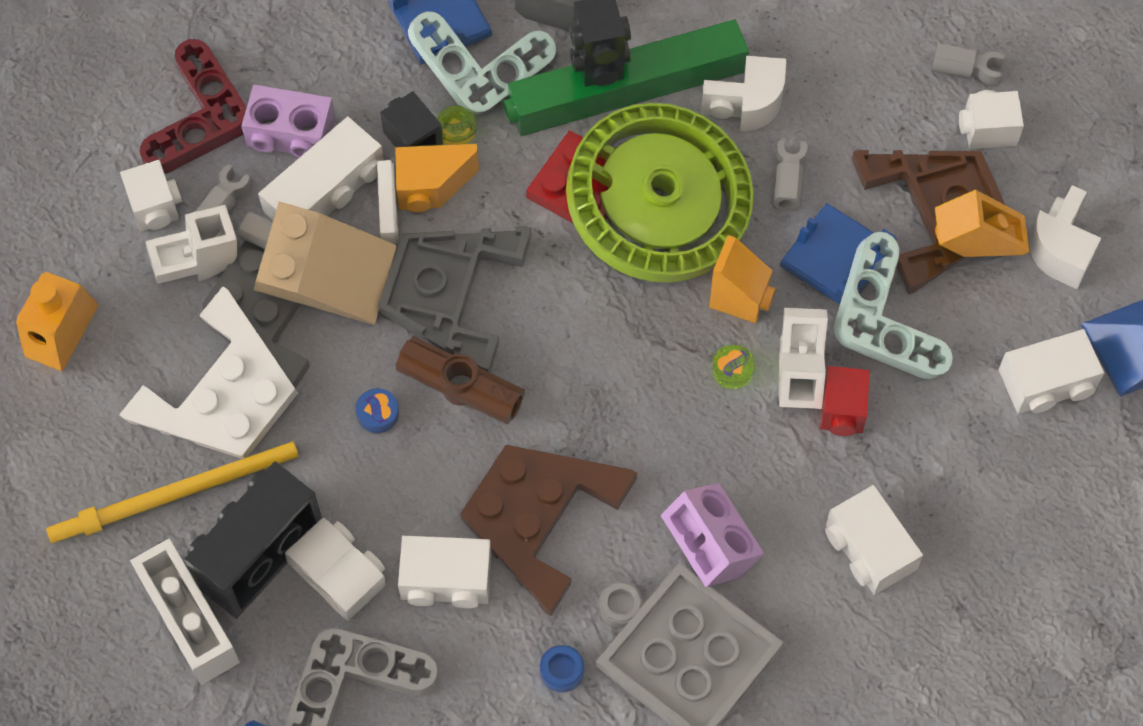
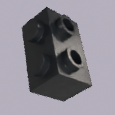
M581 0L574 2V26L569 28L573 46L570 49V57L574 73L581 72L585 87L591 85L606 86L617 80L624 79L625 63L631 60L627 42L631 40V31L627 16L620 17L616 0Z

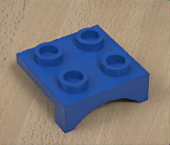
M388 0V5L420 65L426 62L411 43L408 29L410 23L421 13L435 12L442 16L465 47L492 36V30L476 0ZM420 22L423 25L422 31L419 32L421 37L425 39L430 36L438 45L431 50L434 55L443 47L449 45L446 40L441 44L436 42L432 35L436 31L433 24L425 26Z
M826 203L814 219L809 218L807 220L806 228L802 227L800 229L797 241L780 261V267L840 305L856 250L860 242L874 232ZM885 229L881 231L888 233L897 241V237ZM878 244L871 248V250L876 252L874 264L867 269L874 270L875 264L885 257L880 253L881 246ZM860 280L858 282L857 290L859 295L869 284L868 280Z

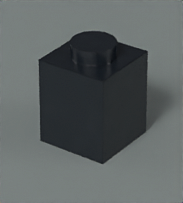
M414 91L403 98L393 99L380 112L383 133L395 147L444 145L441 123Z

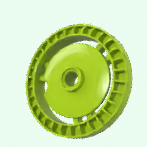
M645 103L631 105L614 111L599 120L585 134L577 147L568 171L566 186L568 210L573 224L584 243L598 258L612 268L628 276L650 282L672 283L690 280L714 269L727 236L735 237L740 241L748 227L753 210L754 192L751 174L745 158L734 141L719 126L706 117L687 108L671 104ZM644 134L627 140L616 149L611 147V145L621 139L632 135ZM598 157L606 160L604 167L595 163ZM592 178L609 187L607 191L601 192L600 198L604 211L612 224L626 237L641 244L642 248L624 239L605 221L593 196ZM721 184H723L726 192L727 210L722 229L703 245L688 251L678 252V247L696 241L714 223L721 205ZM652 188H661L668 196H659ZM654 248L666 249V252H656Z

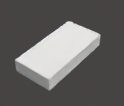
M391 160L377 161L381 239L398 246V206L394 163Z

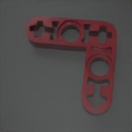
M198 39L183 41L176 48L174 57L179 73L202 109L148 136L140 145L139 152L143 164L160 160L164 174L170 173L243 135L241 125L246 105L205 42ZM194 55L197 59L200 58L203 70L198 73L194 63L188 60L187 57ZM211 81H216L223 85L221 91L215 95H206L201 92L202 87ZM226 104L231 115L237 117L235 122L231 123L228 119L224 118L221 108L223 105ZM192 129H201L206 132L204 139L198 143H189L184 140L186 133ZM173 140H178L180 151H177L176 146L173 145ZM160 149L162 153H165L166 157L158 159L156 155H153V152Z

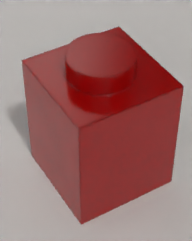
M827 366L821 409V430H830L831 433L838 436H851L855 433H863L867 419L870 370Z

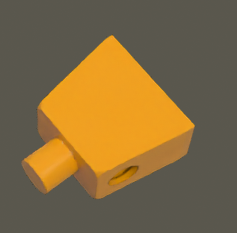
M49 272L42 273L38 281L32 285L30 295L16 321L25 358L63 372L99 306L83 286Z

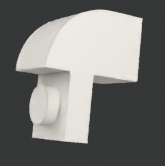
M746 56L743 83L704 80L701 114L711 115L718 119L740 117V131L744 132L766 126L776 117L781 107L785 84L786 59Z
M1072 185L1065 199L1057 196L1049 214L1040 210L1030 236V252L1036 265L1045 274L1078 289L1101 238L1072 225L1087 193Z
M226 205L185 214L186 231L146 241V249L157 284L195 274L198 282L223 272L229 264L235 261L237 257V239Z
M784 308L779 352V407L822 409L826 374L824 351L828 321L827 310Z

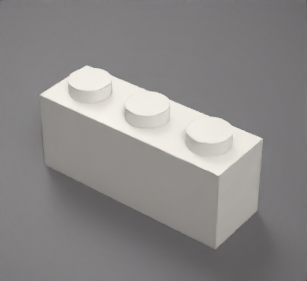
M347 116L258 193L263 213L273 221L279 201L326 216L336 208H343L351 200L357 189L365 182L370 183L378 177L377 161H384L382 146Z
M170 538L130 560L200 685L205 684L240 663L232 644Z

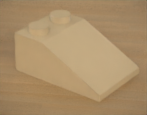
M279 201L253 290L374 325L379 311L378 304L397 245L321 213Z

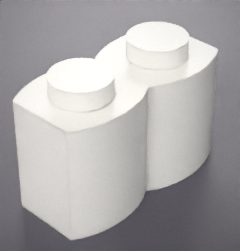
M322 518L285 552L288 564L297 574L315 589L344 619L349 621L386 586L385 577L382 574L385 567L372 552L367 550L362 554L351 544L355 539L343 524L337 521L332 525L325 518Z

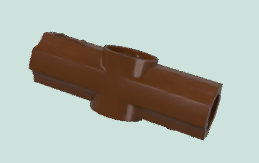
M415 336L406 341L396 363V371L442 392L450 403L458 406L468 405L507 425L511 420H514L525 396V389L479 368L471 357L464 354L452 355ZM460 375L470 378L468 382L460 385L451 382L454 377Z

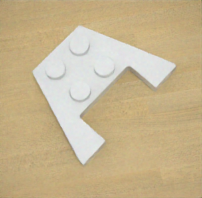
M222 287L199 316L203 321L228 338L231 343L179 408H173L143 385L119 415L128 423L137 426L139 424L157 430L162 434L183 438L197 445L243 459L250 455L298 392L228 289Z

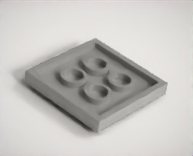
M678 563L596 660V667L671 726H720L780 652L784 642L712 587L705 588L700 578Z

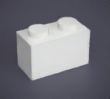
M1084 329L1006 352L998 370L1017 414L1032 410V413H1041L1055 406L1056 402L1069 398L1072 401L1086 399L1095 393L1104 374Z
M874 485L829 511L825 532L830 543L837 551H844L851 561L850 569L853 576L861 586L867 585L873 595L878 594L918 570L923 554Z
M402 535L398 578L401 600H408V603L411 605L423 607L433 605L434 601L452 602L453 606L466 609L475 608L478 606V603L488 604L492 556L490 539Z

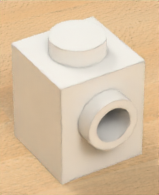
M983 90L976 94H969L965 110H960L959 112L961 134H967L969 149L1017 146L1024 127L1018 91L996 92L993 90Z
M160 160L120 172L140 232L148 229L158 230L166 227L170 222L179 220L175 204L181 203L182 199L175 179L166 181Z

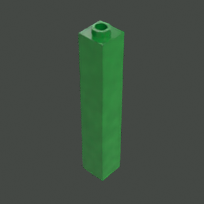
M736 19L630 48L631 60L625 63L624 79L617 80L610 85H591L585 87L581 72L574 73L572 65L508 83V99L503 100V106L509 124L516 122L520 136H525L704 85V80L718 81L742 74L745 71L746 56H749V49Z

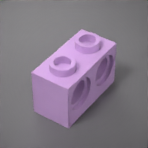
M253 84L241 125L246 145L260 152L279 151L291 153L293 156L300 158L333 129L336 117L332 97ZM267 120H276L271 124H262ZM307 126H313V127H315V128H313L312 130H309V131H302V130H301L302 128L307 127Z
M720 483L683 491L661 515L705 588L741 578L764 555V552Z

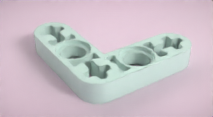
M435 12L421 13L410 23L408 29V36L413 46L458 106L470 115L484 113L508 95V83L502 82L497 75V67L501 62H507L514 67L516 71L515 81L536 74L551 62L556 53L555 42L548 33L533 31L481 69L445 19ZM420 22L425 26L433 24L436 31L432 35L436 42L441 44L446 40L449 45L443 47L434 55L431 50L438 45L430 36L425 39L421 37L419 32L422 31L423 25ZM531 43L533 45L541 43L544 48L540 52L541 57L537 55L524 64L520 57L531 50ZM453 53L461 59L462 69L460 73L450 74L444 69L442 59L445 54ZM489 82L493 89L481 97L483 105L479 101L472 104L468 98L472 94L469 87L475 91Z
M873 233L860 242L856 250L834 323L835 337L841 345L850 350L919 378L934 379L948 371L952 365L953 356L951 349L938 338L882 316L899 258V247L896 240L888 233ZM878 244L881 246L880 253L885 257L875 264L874 270L867 269L874 264L876 252L871 250V248ZM860 280H868L873 284L876 290L874 300L868 301L859 295L857 286ZM854 320L858 321V329L864 331L856 337L852 335L853 328L848 326ZM878 328L874 336L868 334ZM886 333H893L900 338L902 342L900 354H892L886 349L884 344ZM929 351L933 352V359L938 362L933 367H929V359L922 356ZM912 352L918 353L917 355L909 359V356L912 354Z

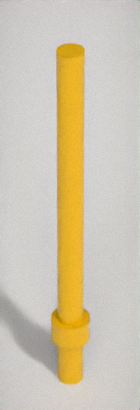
M294 441L97 510L93 506L78 511L79 516L46 527V532L51 544L84 532L88 536L103 531L102 526L269 468L274 461L281 464L298 458L299 455Z

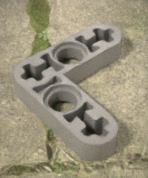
M338 628L326 629L317 635L312 645L285 726L306 725L308 715L306 711H301L302 707L314 713L311 726H331L347 678L411 696L421 697L428 695L438 684L439 673L436 662L430 655L424 652ZM335 641L340 642L341 649L344 651V654H336L331 664L333 673H338V676L325 670L328 656L323 649L324 647H332ZM372 652L384 653L389 658L386 669L379 673L367 671L363 666L367 655ZM402 658V668L410 671H416L418 665H424L429 678H421L418 684H414L409 673L398 670V678L393 679L392 677L396 672L397 666L396 659ZM317 681H325L332 686V694L326 701L321 703L313 702L307 697L308 688ZM316 714H324V717L320 718Z

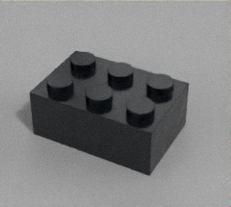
M276 461L267 470L262 469L258 471L250 480L247 492L237 502L232 501L226 505L218 516V523L207 535H199L189 546L187 556L184 559L198 588L237 619L288 563L285 552L322 519L315 492Z

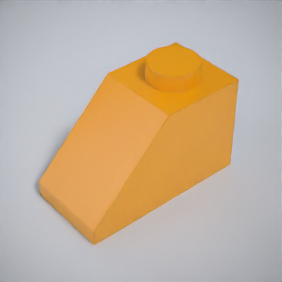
M477 144L395 147L396 192L399 210L425 212L431 208L443 206L479 171Z
M973 190L935 207L937 222L935 233L939 245L963 257L1010 256L1029 253L1025 215L977 190Z
M729 235L725 240L713 270L709 308L756 324L761 310L769 311L776 293V288L770 286L773 270L737 238Z

